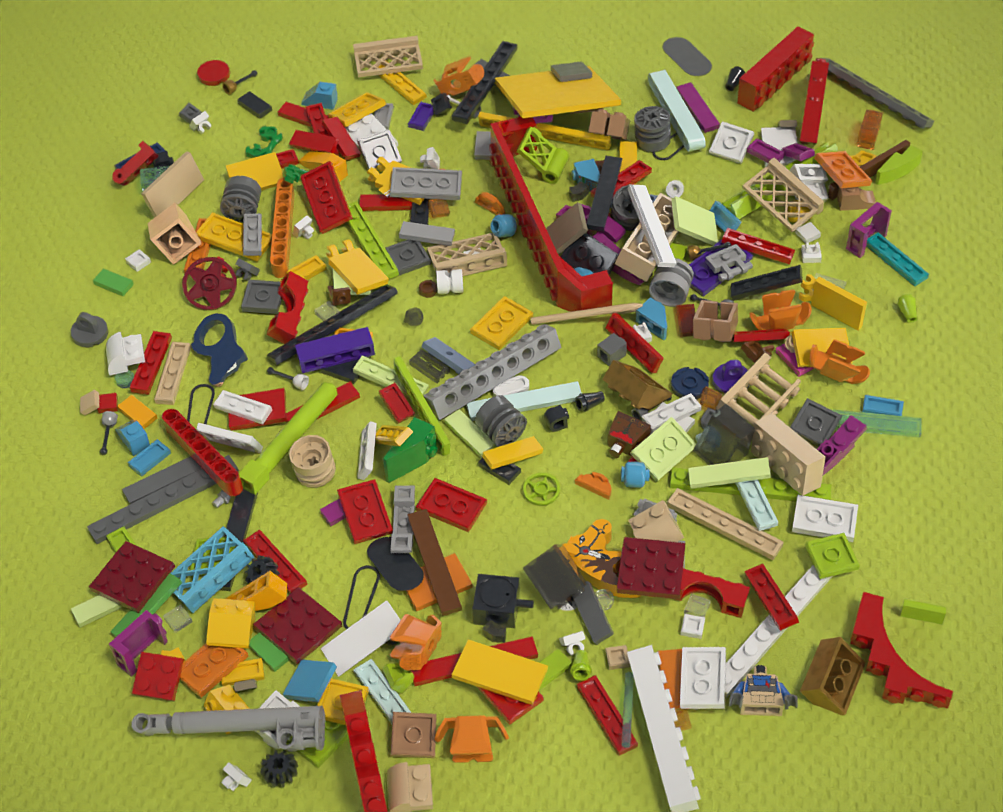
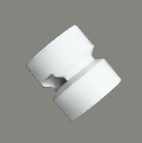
M462 269L452 270L450 273L447 270L437 271L438 294H448L449 291L463 293Z

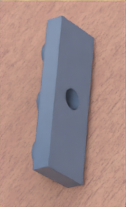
M436 337L426 340L422 344V348L429 355L441 360L444 365L454 369L457 374L476 365Z

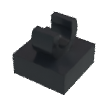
M441 93L431 99L435 115H441L452 109L447 93Z

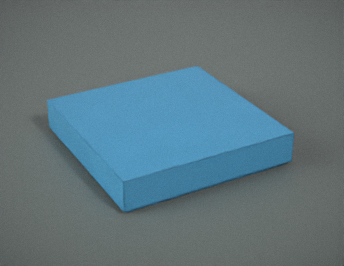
M301 660L283 696L286 699L319 702L337 666L334 662Z

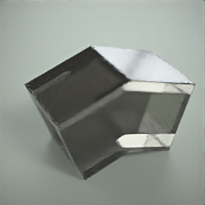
M581 181L576 186L569 187V196L572 202L583 200L589 194V185Z
M490 620L482 628L483 636L491 642H506V625L496 624Z

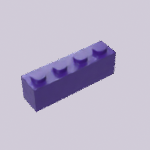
M368 327L295 345L302 373L357 360L361 356L369 357L375 355L374 344Z

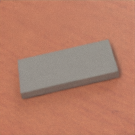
M393 167L390 197L460 200L462 171Z

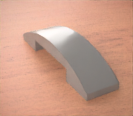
M395 486L391 553L412 552L413 532L407 514L415 512V486Z

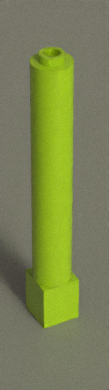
M323 382L256 460L251 459L239 472L243 489L256 495L270 479V472L289 452L294 442L302 437L337 396V389L332 383Z

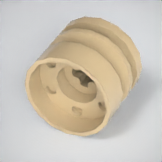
M307 435L294 442L290 448L289 456L297 480L307 487H320L331 481L335 475L336 466L329 443L317 435Z

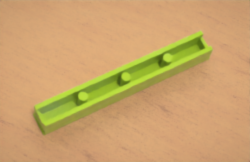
M823 143L814 149L815 155L816 153L839 152L836 143L828 146V143ZM812 156L802 161L794 160L784 167L790 170L794 164L819 163L814 159L815 156ZM770 174L763 178V180H773V176ZM753 184L750 188L752 190H760L761 184ZM763 184L762 190L773 191V185ZM775 185V191H786V187ZM745 190L722 202V205L738 219L762 206ZM762 195V199L764 201L773 200V195Z

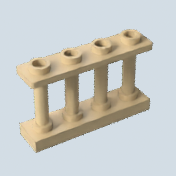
M764 353L720 399L716 409L720 413H723L727 408L729 410L732 409L754 426V422L758 419L736 403L738 397H743L763 412L762 418L770 414L777 416L778 409L781 408L783 410L789 403L788 399L791 396L794 398L800 391L798 386L801 380L797 379L793 384H790L769 368L770 365L768 363L771 356ZM760 373L766 374L787 391L782 396L778 395L761 382L758 376ZM754 385L776 403L769 408L749 393L747 387Z

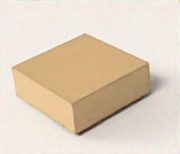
M96 390L80 398V413L83 415H87L99 408V392Z
M626 645L605 648L609 670L630 667Z

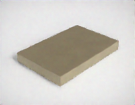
M578 202L546 228L558 255L588 231L582 204Z

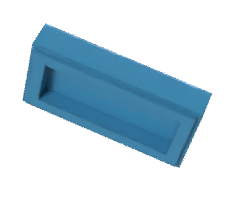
M715 201L709 210L715 214L716 225L724 232L727 228L737 230L741 224V221L719 201Z
M865 395L862 414L901 420L904 401Z
M157 439L131 459L128 465L142 477L169 456L171 451Z

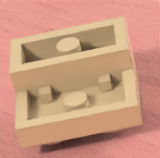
M664 500L629 519L635 538L678 542L684 538Z
M407 762L388 769L389 812L433 809L430 764L408 766Z

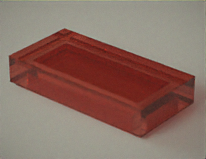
M694 304L676 305L675 310L680 337L694 336L693 318L696 313Z

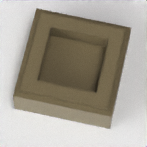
M779 120L778 127H797V121Z
M251 679L235 682V691L258 688L257 680Z

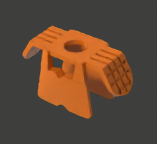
M471 56L447 64L444 68L442 80L436 81L434 79L433 81L441 93L454 96L468 91L471 86L480 82L484 77L483 67L480 64H474L468 70L462 72L471 59Z
M792 289L763 295L764 316L757 317L753 312L749 313L758 330L783 328L790 330L807 321L811 315V305L808 302H802L799 305L790 306L795 295V290Z
M836 339L832 341L826 353L819 351L817 345L813 344L810 352V365L820 370L822 375L838 382L846 381L851 384L862 383L870 375V369L866 365L855 366L850 364V362L864 356V351ZM832 353H835V354H837V355H841L842 357H845L846 359H842V358H840V357H838V356L833 355Z
M405 614L391 634L390 640L398 641L400 645L394 647L390 657L399 659L402 669L421 670L436 649L441 639L442 622L436 616L431 614L427 616V622H424L409 614Z
M457 716L456 718H444L436 732L435 741L440 742L448 729L454 728L450 748L453 762L468 763L472 759L477 762H491L493 755L488 727H497L505 740H508L509 736L497 716Z

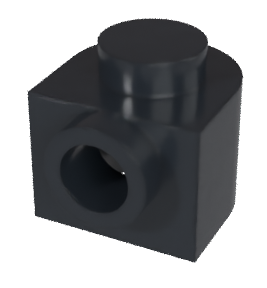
M167 151L157 153L158 157L153 161L154 170L158 174L164 173L174 163L173 157H169Z
M561 405L547 409L544 419L551 431L556 432L568 428L567 419H569V414L566 408L563 409Z

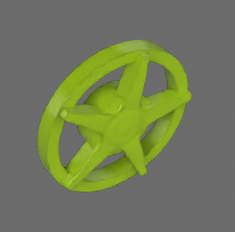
M535 473L524 482L523 493L527 501L534 505H549L559 497L560 484L556 477L549 473ZM544 477L543 481L531 482L535 478ZM549 478L554 481L557 488L549 487L547 479ZM527 485L534 488V492L530 495L526 491ZM556 492L551 499L547 500L549 493ZM537 496L542 497L544 501H537L533 498Z

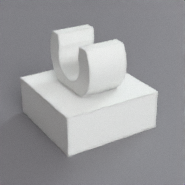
M206 111L192 119L189 127L193 131L198 129V132L203 134L205 130L202 126H206L208 130L211 128L210 122L207 121L209 115Z
M434 147L428 148L427 155L420 156V162H424V169H440L438 154Z
M305 216L294 226L292 234L296 238H299L301 235L307 240L311 238L314 229L310 226L312 219Z
M818 242L815 245L806 243L801 246L803 263H821L822 257Z
M645 322L642 325H633L632 328L647 342H652V335Z
M583 631L559 638L562 646L568 645L567 652L569 655L574 654L572 650L574 645H577L579 650H584V645L580 642L585 639Z
M229 762L223 768L229 775L225 777L222 784L232 791L239 784L247 787L252 781L242 770Z

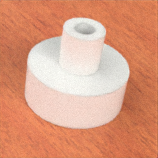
M679 180L670 181L666 187V193L671 198L675 196L680 197L684 192V185Z

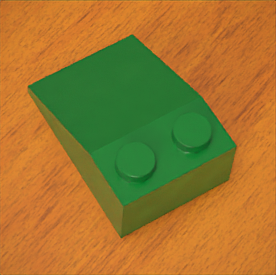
M416 417L413 418L407 426L413 433L401 446H392L383 457L386 482L391 483L419 468L436 455L438 448L436 446L435 426Z

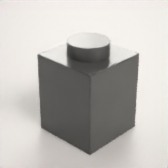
M613 333L597 344V357L610 366L613 360L619 361L626 356L627 343L623 338Z

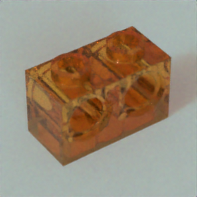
M866 109L859 131L857 147L874 150L881 127L883 112Z

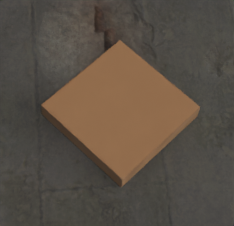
M393 712L391 757L435 758L437 714Z

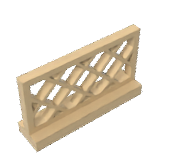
M417 36L353 44L358 77L423 69ZM405 56V57H407L408 59H407L406 61H404V60H402L401 58H403V57ZM387 59L392 60L390 63L385 62ZM413 60L416 61V62H418V64H410V63H411ZM371 61L376 62L374 65L369 64ZM396 63L402 64L401 66H394ZM383 65L385 68H378V66ZM364 67L369 68L368 70L361 71Z
M775 158L771 159L767 167L742 186L750 196L791 232L795 231L813 215H818L823 211L824 201ZM769 172L773 176V180H763V176ZM752 184H761L760 190H752L750 186ZM763 184L773 185V191L762 190ZM775 185L785 186L786 191H775ZM762 195H773V201H764ZM775 195L786 196L785 202H776ZM788 196H796L798 202H788ZM775 206H785V212H777ZM787 206L798 207V213H787ZM800 207H808L811 211L809 213H800ZM787 217H798V221L791 225L787 221Z
M493 233L454 241L452 246L441 244L427 247L436 277L437 271L447 270L450 273L452 270L462 269V276L507 266L506 250L502 248L498 237ZM494 239L492 243L485 242ZM470 244H476L475 247H471V246H468V245H470ZM481 246H483V247H486L487 249H486V250H481V249H478V248H480ZM452 248H459L457 251L451 250ZM464 250H471L468 254L462 253ZM434 252H442L440 255L434 254ZM446 254L453 255L451 258L445 257Z

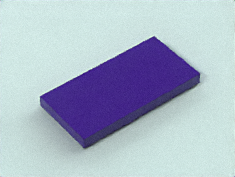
M720 240L714 246L723 245L724 243H721L722 240ZM726 248L707 251L689 264L694 272L690 288L702 297L722 283L718 279V275L722 274V271L714 273L705 262L706 257ZM741 249L746 254V260L743 262L747 263L752 260L753 255ZM734 265V266H731V267H729V268H730V269H734V268H736V266Z

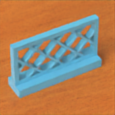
M223 526L170 573L176 577H181L180 580L182 582L177 588L178 591L175 590L173 593L194 613L255 557L245 544L241 543ZM226 534V542L218 543L219 539ZM237 546L231 553H229L230 547ZM224 548V554L216 555L217 549ZM211 550L210 556L203 557L204 552ZM216 560H222V561H221L220 563H218L215 567H213V566H214V561H216ZM209 562L208 568L200 569L201 563ZM192 563H196L195 570L187 571ZM200 574H206L201 580L198 581ZM194 575L193 582L185 583L186 576ZM184 588H191L182 596Z

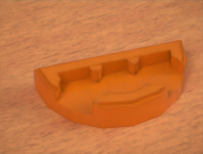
M482 192L475 198L476 204L496 215L505 214L501 202L492 194Z
M592 472V474H581L575 479L576 485L608 500L610 499L612 489L608 478L604 475Z

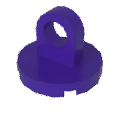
M730 360L715 369L713 385L717 391L724 392L725 395L748 370L742 366L739 360Z

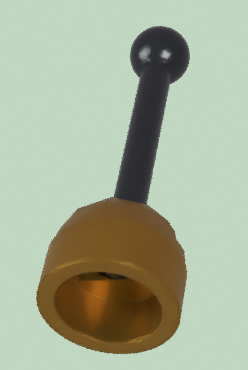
M253 70L251 74L236 82L227 80L222 83V87L227 94H231L236 90L237 84L252 76L256 77L258 72Z
M726 242L723 245L700 249L697 245L687 246L689 258L694 260L701 255V252L728 248L731 246V243Z

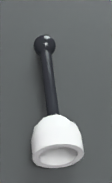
M272 367L267 369V373L270 375L275 374L292 380L294 386L298 389L305 390L308 386L309 377L304 374H297L295 377L275 371Z

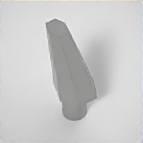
M221 490L217 494L218 498L212 503L218 508L223 503H228L231 496Z

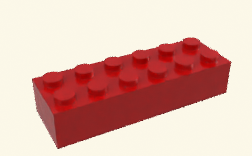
M797 26L740 77L737 104L754 112L768 98H771L778 89H781L784 83L791 80L796 72H799L806 63L811 61L814 34Z

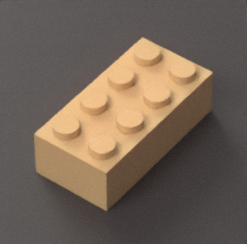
M774 414L754 422L751 452L757 458L768 457L770 469L802 496L821 487L825 456Z

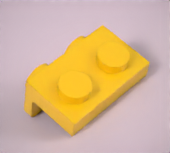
M231 685L210 690L204 703L207 711L250 709Z

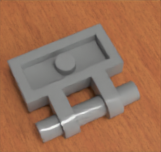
M737 244L709 255L705 260L714 273L722 271V274L718 275V279L721 282L731 280L735 275L745 274L749 269L753 268L751 262H743L746 260V254ZM734 265L736 266V268H734V269H730V268H729V267L734 266Z

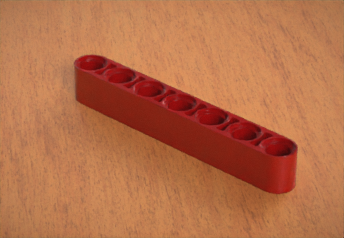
M165 410L162 413V420L167 433L227 495H239L243 491V485L238 471L178 410Z

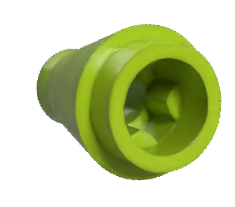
M911 294L900 296L897 305L907 322L917 321L916 299Z
M578 650L575 653L571 674L574 679L585 681L591 675L592 669L588 653L585 650Z

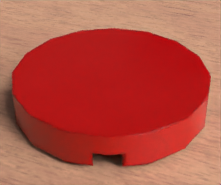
M210 60L200 65L197 75L201 83L208 86L220 85V82L228 80L230 68L224 61Z

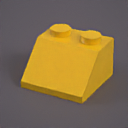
M213 598L209 612L206 645L248 649L253 632V624L255 623V601Z

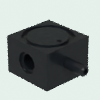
M478 574L472 608L474 625L515 628L518 607H534L533 600L519 599V577Z

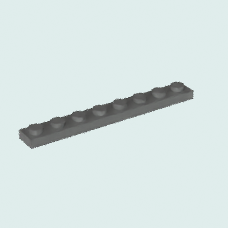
M822 58L826 59V62L829 63V73L833 72L836 74V78L848 81V85L853 88H860L863 94L875 97L876 102L880 104L885 103L891 111L900 112L903 118L915 121L916 126L924 129L925 127H932L935 122L833 60Z
M229 455L225 456L224 458L239 473L238 467ZM200 469L88 525V531L95 543L99 544L107 540L106 535L124 526L127 530L215 485L216 482L203 469Z

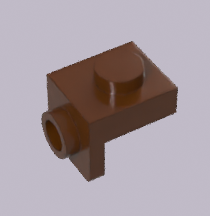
M328 286V295L332 305L350 303V288L334 289L333 286Z
M757 341L746 342L741 347L746 356L754 363L764 353L772 356V351L775 348L773 345L762 347Z

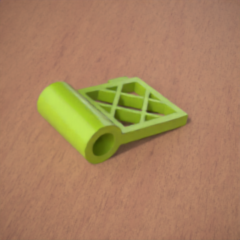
M529 127L516 152L543 173L542 177L547 183L555 184L564 170L569 154L565 149L553 146L535 127ZM530 134L535 137L536 142L531 141ZM525 146L529 147L530 154L524 150ZM533 146H538L540 153L536 154ZM543 146L550 150L549 153L544 152ZM537 157H541L543 165L538 162Z

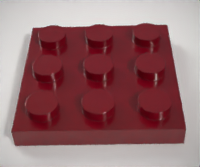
M624 537L617 593L680 600L686 543Z
M125 541L88 587L92 592L139 613L168 574L172 572L175 565L168 559Z
M299 587L290 593L283 602L274 606L253 624L255 631L261 633L296 665L342 627V622Z

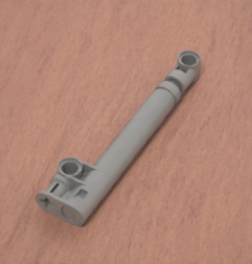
M323 706L175 712L173 716L170 714L147 715L139 713L132 719V728L146 736L170 733L171 730H173L174 734L277 730L276 741L278 746L289 752L304 750L307 747H316L317 750H323L325 741V711ZM147 720L148 724L146 728L143 729V723ZM292 735V743L286 745V739Z

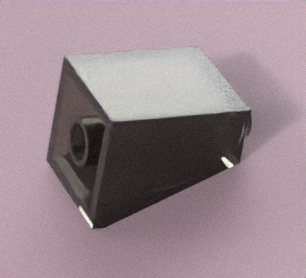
M725 404L712 414L693 452L708 465L740 461L749 453L755 428L730 406Z
M555 544L523 567V570L550 609H561L568 604V598L571 596L578 597L585 592L584 587L588 585L563 544Z

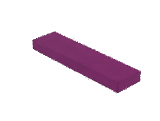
M690 82L676 86L681 98L704 133L719 129L720 123L694 85Z

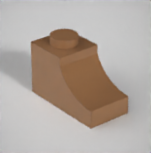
M839 187L837 200L840 211L869 209L876 203L873 191H866L859 187Z

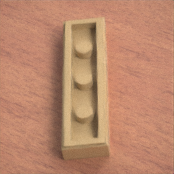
M172 342L154 399L155 404L174 405L190 353V343Z

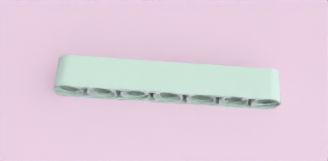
M666 70L649 73V85L662 108L668 111L670 122L686 150L690 152L705 148L704 135Z

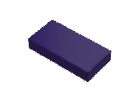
M420 102L408 122V128L424 131L434 114L432 104Z

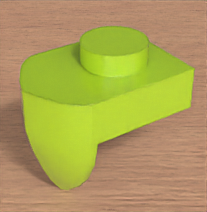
M391 663L384 666L383 670L392 690L403 693L413 683L414 674L402 669L399 663Z

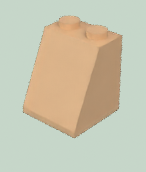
M173 203L147 223L150 240L173 265L201 244L187 215L176 203Z

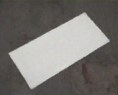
M386 600L323 646L321 650L329 662L335 663L337 666L335 672L339 677L387 642L401 620Z

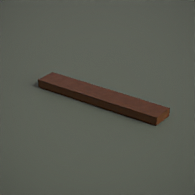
M904 140L860 166V168L871 178L877 174V171L895 152L903 154L910 147L911 143L908 140ZM836 182L829 185L828 198L831 201L838 196L839 186Z
M427 509L407 514L442 616L462 611L460 600Z

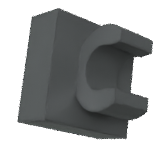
M238 258L235 264L241 267L237 270L236 275L242 277V274L245 273L243 279L246 281L251 279V273L257 276L260 272V269Z

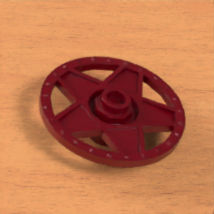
M216 257L201 258L192 263L186 270L182 281L183 292L188 301L195 307L202 310H216L228 304L233 298L237 288V278L232 267L224 260ZM212 261L206 271L196 267L204 262ZM222 265L230 271L232 279L221 276ZM190 275L196 284L188 291L187 280ZM232 289L228 297L221 302V292ZM206 297L211 306L201 305L194 300Z

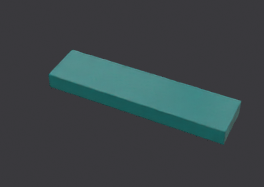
M879 232L867 239L866 246L912 285L917 286L928 279L929 273Z

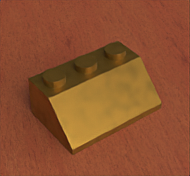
M616 360L612 361L603 378L609 384L608 388L620 392L619 396L625 400H630L631 405L637 409L643 407L650 410L670 398L673 394L639 368Z
M841 637L822 639L800 692L813 705L840 715H846L866 663Z

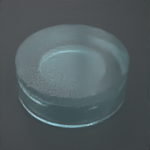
M130 370L116 374L115 381L117 386L129 388L134 374Z

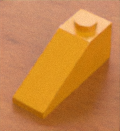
M309 151L299 160V164L310 170L331 161L339 182L348 176L346 160L334 153Z
M269 571L225 599L255 601V611L272 608L286 599L287 583Z

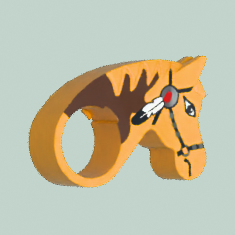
M604 519L596 520L585 533L575 537L571 536L566 544L556 545V554L568 559L574 570L586 581L590 582L592 586L617 597H640L639 595L617 593L618 577L616 574L620 569L622 552L606 550V545L612 539V527L609 521Z

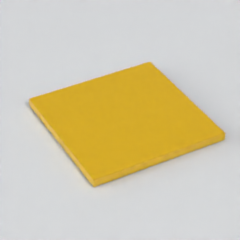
M587 66L592 71V78L560 82L551 71L495 78V84L522 118L621 105V99L590 66Z

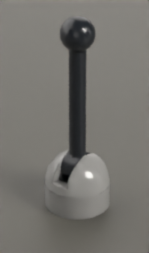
M106 411L102 414V424L106 427L103 447L100 449L102 455H106L108 452L106 447L110 427L115 426L118 415L111 411Z

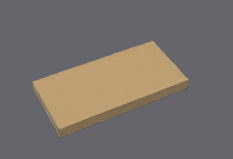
M185 152L141 193L154 218L173 203L178 205L204 181L191 153Z

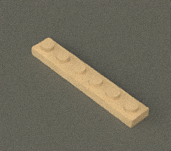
M678 488L667 501L669 508L771 560L775 559L783 547V541L762 530L758 531L756 527Z

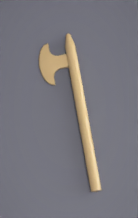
M628 303L532 317L531 323L535 325L612 313L636 312L643 304Z

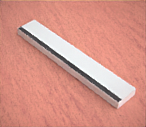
M629 184L627 190L657 266L675 267L676 260L646 186Z

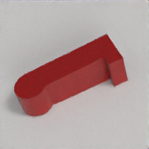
M142 141L138 145L141 150L121 169H116L113 172L112 178L116 183L122 186L128 185L158 157L157 153L146 142Z

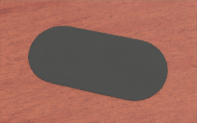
M673 37L664 42L663 50L686 73L693 76H702L711 71V62L687 39Z

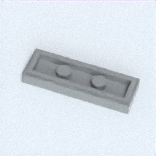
M244 214V256L262 255V214Z
M403 221L399 238L452 246L455 229Z

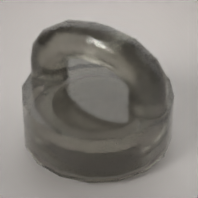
M414 307L406 311L404 323H408L410 326H418L423 322V313L419 308Z

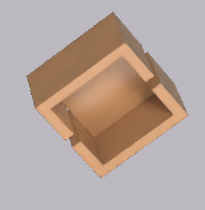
M597 109V112L592 111L589 132L606 136L610 135L612 139L627 141L630 120L624 113L614 112L613 115L606 110Z
M701 300L693 318L694 338L701 340L714 338V340L720 342H731L738 324V303L721 302L720 320L718 319V301Z

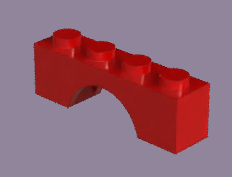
M289 271L281 279L278 294L283 298L287 312H279L270 320L266 335L283 344L297 336V325L301 321L300 313L305 306L304 298L308 293V280L292 271Z
M683 568L679 601H682L683 598L692 593H706L717 600L721 613L742 618L750 587L741 583L726 581L721 577H712L699 571Z

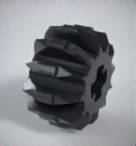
M260 555L257 559L252 558V564H246L248 570L244 572L247 576L245 581L248 584L269 571L277 576L280 575L279 571H277L279 567L277 563L270 557Z
M275 749L274 755L267 754V760H262V768L260 770L267 784L271 783L274 788L278 784H281V787L284 788L285 782L292 784V777H296L298 774V763L294 760V755L292 753L287 755L285 749L281 753H278Z

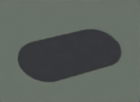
M381 537L374 540L367 549L368 557L392 588L407 591L421 584L424 578L423 570L410 553H391L392 537Z

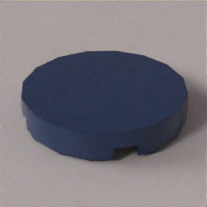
M684 367L673 374L671 388L679 398L692 394L697 400L707 393L709 378L705 372L698 368L689 369V367Z

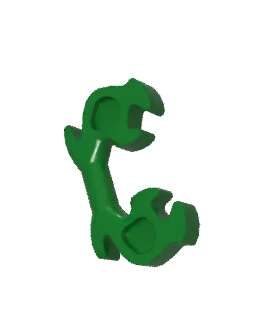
M262 126L259 129L261 140L265 142L271 140V142L264 149H261L259 144H254L252 149H250V146H247L246 156L252 159L272 153L276 145L283 140L282 133L278 135L276 127Z
M289 164L288 167L284 168L282 175L285 181L293 183L295 180L298 183L300 176L309 171Z

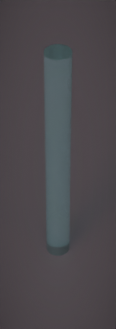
M632 672L625 673L622 746L625 748L631 745L634 679Z

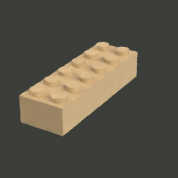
M660 193L653 206L668 243L671 245L679 231L675 230L671 198ZM639 223L622 248L615 264L647 282L657 264L642 225Z

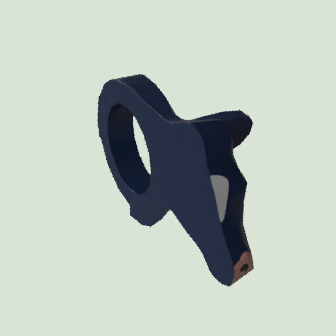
M218 313L209 315L198 325L194 334V342L191 343V346L196 353L211 356L209 381L212 385L220 387L228 376L238 371L241 363L247 361L248 357L237 344L234 323L226 315ZM223 324L225 332L221 340L214 345L205 346L204 338L208 330L215 325Z

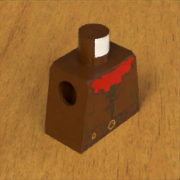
M618 411L608 433V446L611 447L609 450L610 455L615 458H619L622 453L632 456L630 452L650 436L651 425Z

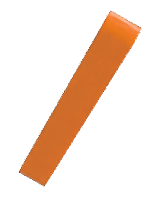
M284 178L279 179L277 182L270 255L272 273L277 278H283L287 274L286 271L289 270L295 197L293 183L285 181Z

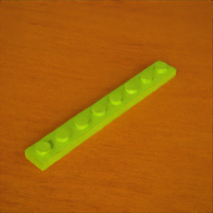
M672 467L670 488L742 496L736 483L691 488L689 469ZM758 479L768 499L797 502V496L801 495L783 479ZM821 483L820 488L803 496L831 500L832 484Z

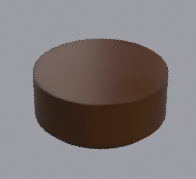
M432 280L421 282L419 285L420 295L426 298L435 296L437 284Z

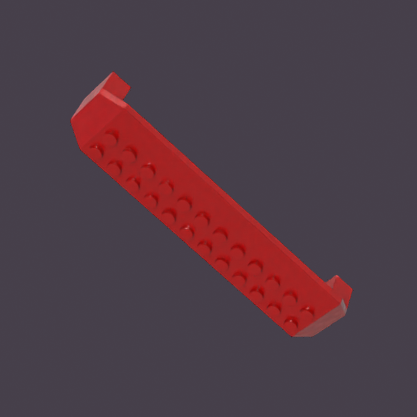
M517 117L491 123V144H489V150L492 156L489 157L492 167H495V175L497 178H500V185L502 190L505 189L507 201L511 202L512 213L516 214L517 224L522 227V235L524 238H527L529 250L533 251L534 262L539 264V273L544 276V283L546 288L550 289L552 301L555 300L557 307L569 312L612 306L613 282L607 270L581 276L558 255L513 158L516 155H520L516 151L529 127L537 129L533 117ZM530 134L531 141L536 142L535 137ZM525 146L524 150L527 153L530 152L529 147Z

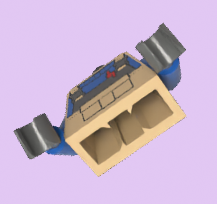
M757 665L754 667V674H747L745 681L739 682L730 695L729 706H732V704L739 705V708H741L740 715L782 716L784 704L785 710L789 709V706L798 708V698L796 695L789 693L783 683L778 681L776 675L767 674L766 666Z

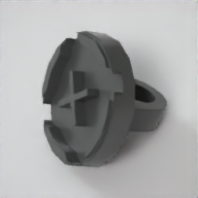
M86 312L79 314L71 328L72 339L81 347L89 348L93 347L94 344L99 345L108 335V327L104 319L92 316Z

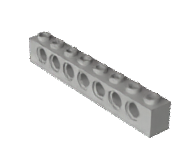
M546 324L540 325L531 333L524 334L521 339L509 343L505 348L492 353L485 360L478 361L473 367L461 371L456 377L450 378L439 387L429 390L423 396L435 417L441 420L562 348L556 329Z

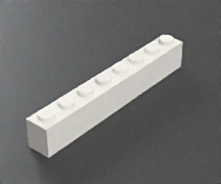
M652 645L627 652L671 812H689L699 809L697 800L701 799L697 786H692L691 780L695 779L692 767H687L685 760L689 759L686 746L681 747L680 741L684 740L680 727H675L674 721L678 720L675 708L670 709L668 703L672 702V697L669 689H664L663 684L667 683L664 670L659 671L658 665L662 664L659 653H654Z

